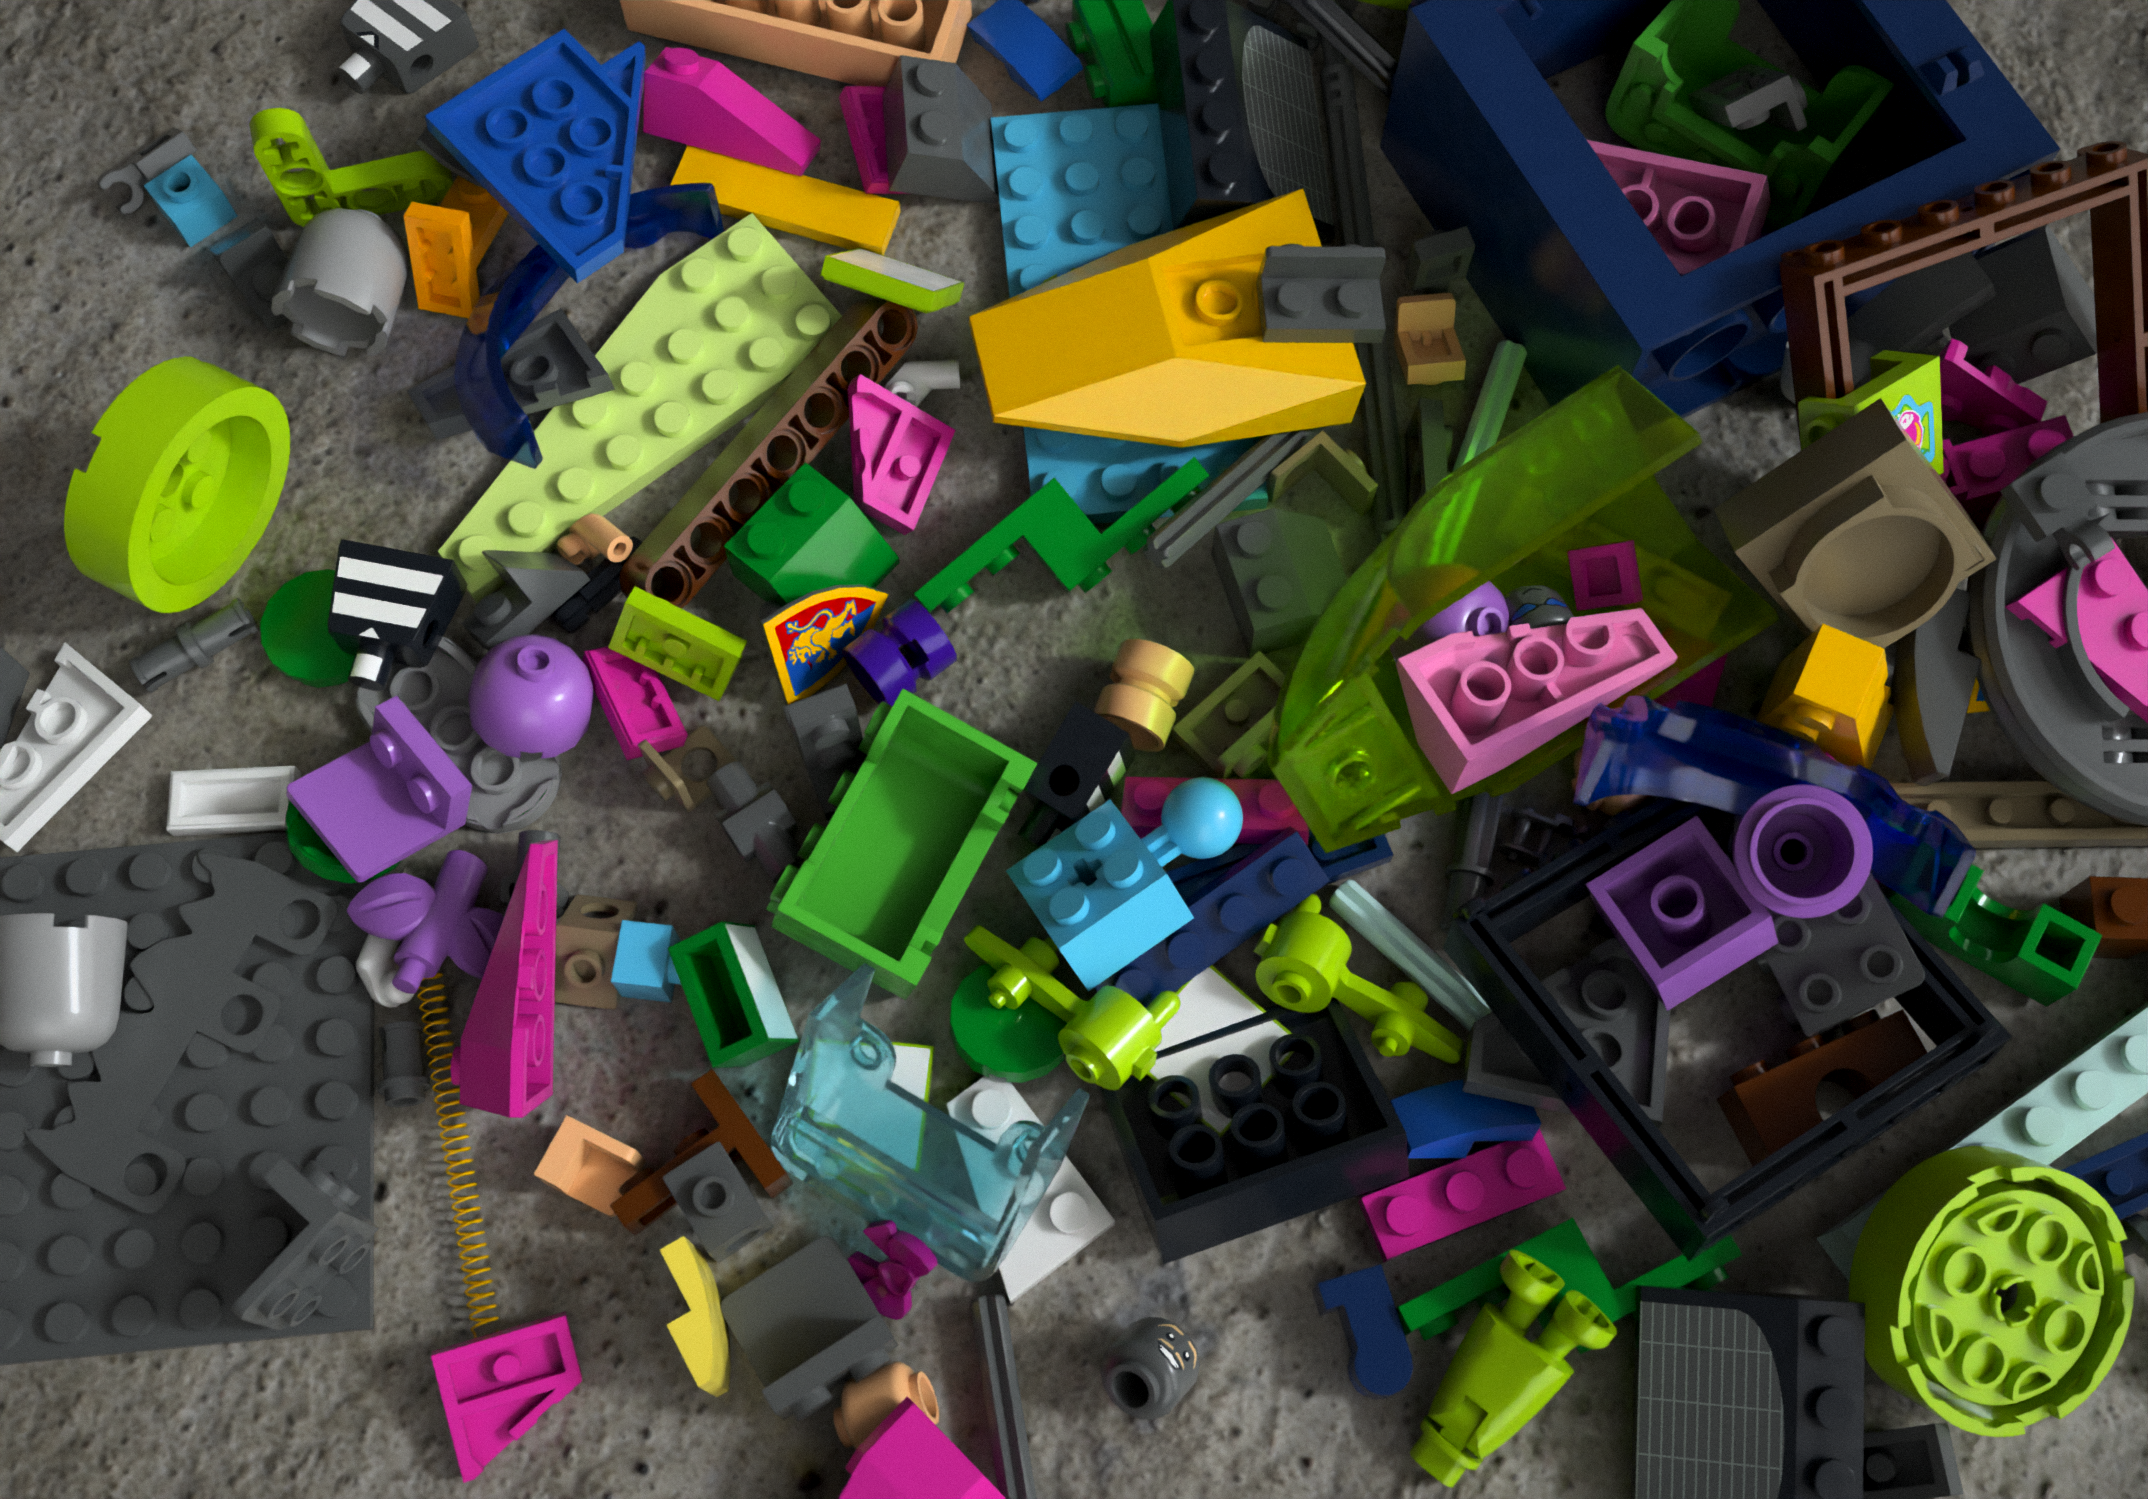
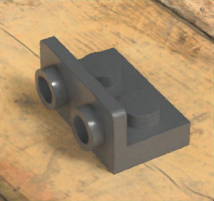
M1299 244L1267 247L1256 281L1262 341L1278 343H1381L1386 331L1380 286V276L1386 262L1385 249L1382 247H1362L1356 244H1348L1341 247H1314Z

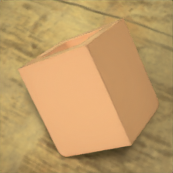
M566 1115L534 1175L546 1185L607 1216L614 1217L616 1214L610 1207V1204L622 1196L619 1188L629 1178L642 1170L646 1160L634 1148Z

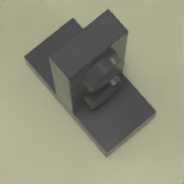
M847 684L833 687L782 707L827 822L831 820L838 808L830 804L828 800L844 771L847 769L857 774L867 754L858 750L863 737L856 706Z

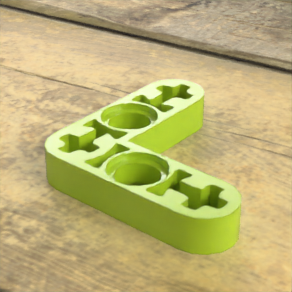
M269 108L258 112L251 118L249 123L254 154L290 219L302 227L315 215L335 208L361 209L376 215H382L408 209L411 202L427 205L436 203L444 199L453 184L451 170L444 167L425 150L329 170L304 119L299 113L291 109ZM278 138H282L286 143L280 145ZM295 168H306L302 171H287ZM368 188H379L371 191H361ZM314 194V199L311 200L309 195Z

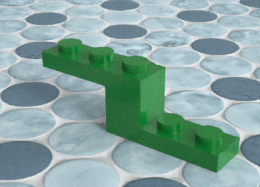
M1193 457L1102 533L1096 529L1054 477L917 590L914 595L929 613L940 606L947 615L974 592L968 585V581L985 567L994 576L1020 554L1013 545L1020 538H1022L1066 593L1077 585L1084 593H1087L1112 572L1111 568L1106 564L1110 557L1122 547L1132 555L1144 546L1147 537L1156 530L1151 523L1168 509L1174 514L1201 491L1197 485L1205 480L1209 474L1197 459Z
M1573 1217L1510 1249L1518 1250L1546 1265L1557 1273L1565 1283L1556 1298L1537 1317L1543 1330L1550 1322L1559 1302L1570 1290L1578 1291L1586 1296L1612 1323L1630 1313L1635 1320L1636 1285L1682 1287L1688 1284L1690 1288L1708 1289L1729 1278L1730 1276L1723 1265L1742 1255L1733 1237L1729 1235L1690 1262L1682 1254L1613 1290ZM1510 1250L1398 1306L1396 1311L1404 1335L1407 1336L1418 1330L1423 1340L1426 1341L1459 1324L1454 1313L1459 1308L1476 1300L1482 1309L1487 1302L1496 1305L1508 1299L1510 1289L1506 1286L1500 1275V1264ZM1582 1345L1576 1346L1580 1355L1591 1350Z

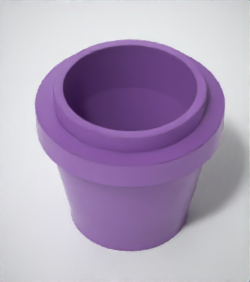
M1792 785L1765 794L1746 810L1734 834L1732 854L1734 867L1741 884L1756 901L1765 908L1784 916L1814 918L1839 910L1860 892L1871 870L1873 846L1865 820L1847 799L1823 787ZM1789 839L1797 840L1804 848L1802 860L1794 865L1785 862L1780 853L1783 843Z

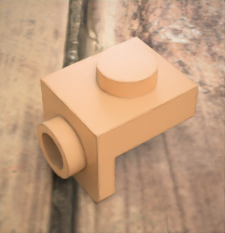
M1452 293L1403 296L1397 299L1394 348L1407 385H1437L1446 381L1465 379L1466 359L1454 329L1456 301Z

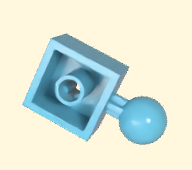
M1198 777L1177 785L1164 802L1161 814L1162 825L1142 839L1139 838L1111 799H1109L1077 821V823L1006 870L1088 991L1194 919L1162 867L1180 854L1197 859L1216 857L1226 852L1236 842L1243 824L1242 807L1235 793L1224 783L1212 778Z

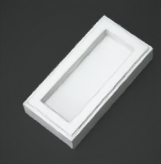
M296 766L171 771L166 830L173 836L285 831V816L290 801L286 796L287 785L301 778V772Z

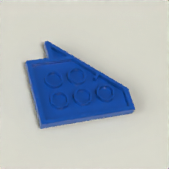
M562 29L425 115L428 131L578 284L624 253L646 57L645 46L638 41L601 65L565 29Z

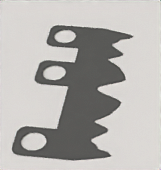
M208 852L199 853L201 864L212 873L211 883L215 891L211 897L180 906L179 912L181 917L192 930V933L162 940L138 954L130 962L132 972L152 999L154 1004L153 1010L142 1014H119L116 1032L106 1044L91 1051L101 1079L100 1082L80 1081L70 1083L67 1087L75 1115L74 1121L59 1125L54 1130L33 1128L25 1131L28 1139L65 1174L144 1214L155 1213L164 1206L185 1170L186 1160L180 1151L137 1129L196 1032L198 1031L238 1052L248 1053L259 1047L280 1012L281 1000L277 994L233 973L253 938L257 935L298 956H308L318 949L338 915V905L333 898L259 862ZM296 900L311 901L320 911L318 928L310 936L302 939H293L286 936L281 930L279 922L283 909ZM239 995L255 997L263 1008V1017L259 1026L254 1031L245 1035L231 1034L224 1028L221 1020L224 1006L232 998ZM141 1154H156L164 1160L167 1167V1176L164 1184L159 1190L150 1195L140 1196L132 1193L127 1188L124 1179L128 1164Z

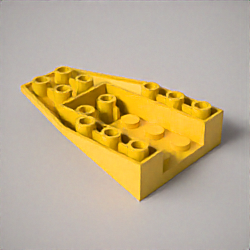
M1302 188L1125 246L969 316V327L993 423L1179 448L1351 423L1366 385L1353 343H1278L1262 341L1256 281L1265 249L1269 246H1282L1286 244L1322 247L1304 189Z

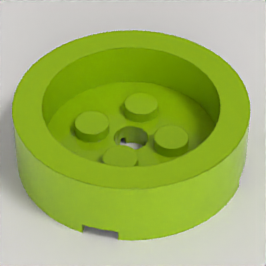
M183 356L172 358L153 366L132 381L110 404L91 432L102 439L92 456L86 472L77 468L74 469L64 512L66 546L76 568L83 575L160 613L180 612L201 603L218 591L239 570L265 532L272 518L284 486L290 456L288 418L282 404L271 392L214 364L202 362L194 357Z
M1968 1146L1945 1151L1924 1160L1899 1178L1877 1203L1861 1232L1854 1252L1850 1270L1849 1300L1865 1303V1358L1879 1378L1890 1388L1967 1432L1991 1437H2013L2025 1434V1426L2034 1424L2050 1415L2059 1420L2081 1405L2108 1374L2124 1343L2130 1324L2135 1291L2134 1276L2125 1273L2120 1241L2127 1239L2118 1217L2107 1201L2084 1181L2066 1172L2005 1149L1989 1146ZM2016 1283L2018 1291L2016 1301L2008 1311L2002 1313L2000 1307L2001 1297L1996 1294L1998 1288L2006 1290L2010 1285Z

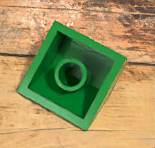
M806 462L724 545L733 576L764 601L775 600L782 606L809 592L834 585L862 584L876 588L900 563L897 554L854 501Z

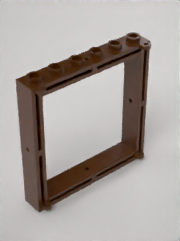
M2121 141L2096 143L2078 149L2077 158L2068 161L2056 160L2036 164L2030 168V174L2011 181L1995 180L1982 183L1974 188V194L1955 201L1938 200L1928 202L1917 209L1918 214L1898 221L1880 220L1866 224L1861 228V234L1841 241H1819L1806 246L1804 249H1795L1781 255L1782 262H1779L1799 440L1798 403L1808 396L1839 399L1854 391L1844 296L2090 209L2100 423L2123 416L2148 412V154L2128 149L2127 144ZM1994 506L1969 515L1980 533Z

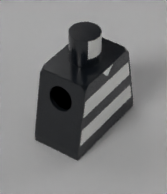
M341 539L338 547L328 618V632L343 652L355 656L348 676V680L352 684L372 691H383L393 663L422 668L429 664L468 585L454 560Z
M1075 701L1023 789L1035 807L1017 834L1031 845L1040 848L1062 833L1066 826H1072L1104 804L1136 758L1129 733ZM1075 783L1079 785L1077 790L1069 796L1057 795L1059 790L1066 784Z

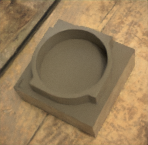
M1881 398L1714 508L1736 555L1806 637L1811 635L1823 623L1881 648H1886L1932 618L1950 599L1959 582L1996 560L1995 555L1969 514Z

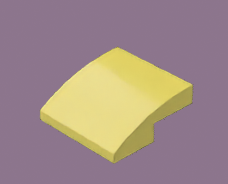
M682 1236L661 1248L660 1252L691 1311L668 1323L666 1326L697 1386L713 1396L719 1397L729 1391L731 1371L728 1326L720 1307L722 1299L704 1254L685 1236Z

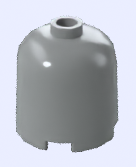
M335 208L315 215L307 222L298 237L272 297L271 311L276 316L283 314L293 323L290 333L314 348L339 356H345L348 347L366 348L367 355H377L387 346L408 277L410 256L401 236L392 227L383 222L379 216L367 210Z
M53 913L0 916V1045L9 1051L30 1054L29 1066L70 1067L72 1066V1054L94 1051L106 1044L116 1032L119 1020L127 942V922L117 918L85 915V928L54 927Z

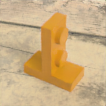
M459 175L439 207L411 202L403 217L418 309L474 319L481 307L476 269L509 213L486 189L470 183Z

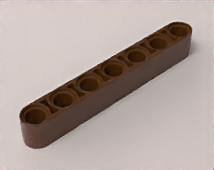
M887 300L857 301L844 313L626 560L619 578L621 591L626 598L629 597L634 586L681 609L691 601L727 559L724 545L805 462L809 464L847 421L849 418L848 386L851 380L861 374L879 384L911 347L918 330L917 318L911 308ZM880 316L884 324L881 336H879L877 328ZM844 357H846L848 363V371L845 378H843L841 373V364ZM809 398L812 404V412L807 421L804 415V407ZM773 440L776 451L772 462L769 463L766 452L770 441ZM736 482L739 491L738 499L731 507L728 498L729 490L733 483ZM698 525L701 539L697 548L692 550L690 537L692 531ZM660 569L663 575L662 586L656 594H653L651 589L652 577Z

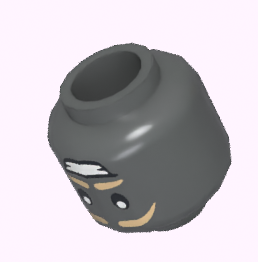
M1145 1317L1131 1323L1104 1353L1100 1374L1103 1387L1109 1398L1124 1413L1138 1419L1155 1420L1169 1414L1196 1383L1200 1362L1197 1348L1190 1336L1177 1324L1161 1317Z

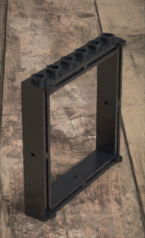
M1742 743L1734 748L1727 756L1720 754L1711 759L1698 771L1696 778L1681 786L1678 782H1672L1666 785L1651 798L1648 806L1632 814L1630 810H1624L1618 813L1602 827L1600 834L1585 843L1581 838L1568 842L1554 854L1549 864L1534 872L1531 867L1520 870L1505 882L1501 892L1485 900L1483 897H1475L1464 903L1450 918L1452 924L1443 947L1452 961L1689 1262L1989 1064L2012 1038L2008 1031L1885 896L1925 972L1922 984L1894 998L1937 1047L1714 1193L1710 1194L1509 943L1590 896L1586 886L1587 883L1693 817L1698 816L1706 827L1728 813H1732L1734 803L1744 804L1745 813L1755 801L1765 794L1782 787H1787L1754 749L1746 743ZM1789 839L1781 847V857L1788 864H1797L1804 856V848L1797 840Z

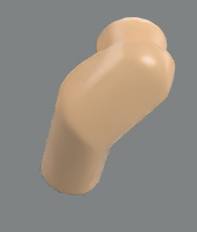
M592 513L577 520L569 528L570 534L561 537L557 542V549L560 555L575 566L582 564L586 558L593 560L600 554H603L614 563L621 562L630 555L633 548L632 540L605 517Z

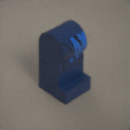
M1379 1264L1318 1283L1312 1289L1319 1315L1338 1312L1352 1354L1348 1364V1373L1354 1388L1363 1396L1375 1400L1386 1399L1404 1389L1410 1381L1413 1371L1412 1356L1382 1265Z

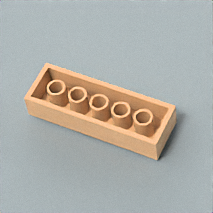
M620 0L629 31L857 86L886 87L900 55L956 63L968 30L967 24L970 23L972 18L971 0Z

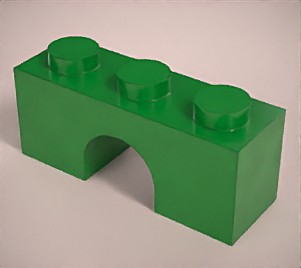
M1927 839L1913 849L1898 864L1883 894L1927 942L2046 1007L2078 988L2103 936L2102 934L2044 903L2032 910H2019L1992 900L1977 887L1984 870Z

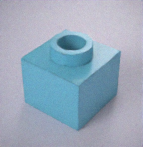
M192 154L143 185L159 211L190 248L237 217L223 191Z
M622 920L611 983L622 997L672 1002L674 985H681L668 951V947L681 941L673 925Z

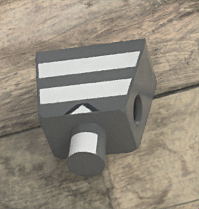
M355 0L343 14L340 21V27L353 54L337 70L342 79L359 94H363L381 76L402 92L414 93L474 52L479 47L467 12L451 0Z

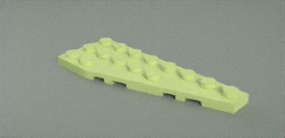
M749 214L658 276L595 355L608 373L615 390L553 407L438 550L440 556L454 560L468 584L467 592L478 603L485 596L506 584L482 554L483 550L552 552L557 548L558 540L570 534L569 528L581 517L591 513L604 516L763 406L842 315L754 214Z

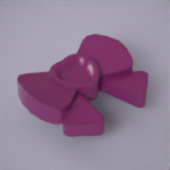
M882 1220L872 1222L863 1232L888 1257L879 1263L860 1251H856L848 1258V1262L862 1284L865 1283L863 1287L878 1312L885 1317L899 1320L911 1311V1290L916 1285V1281L936 1267L938 1264L937 1258L922 1240L906 1231H897L894 1221Z

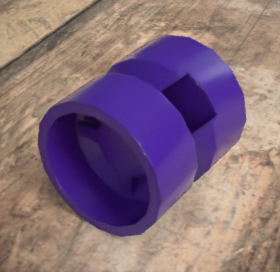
M912 598L905 601L882 619V631L878 632L868 629L841 649L850 670L878 705L881 701H884L893 706L902 689L914 694L917 691L916 680L918 678L930 681L957 661L956 652L942 628L930 613ZM901 645L908 653L905 656L898 650Z

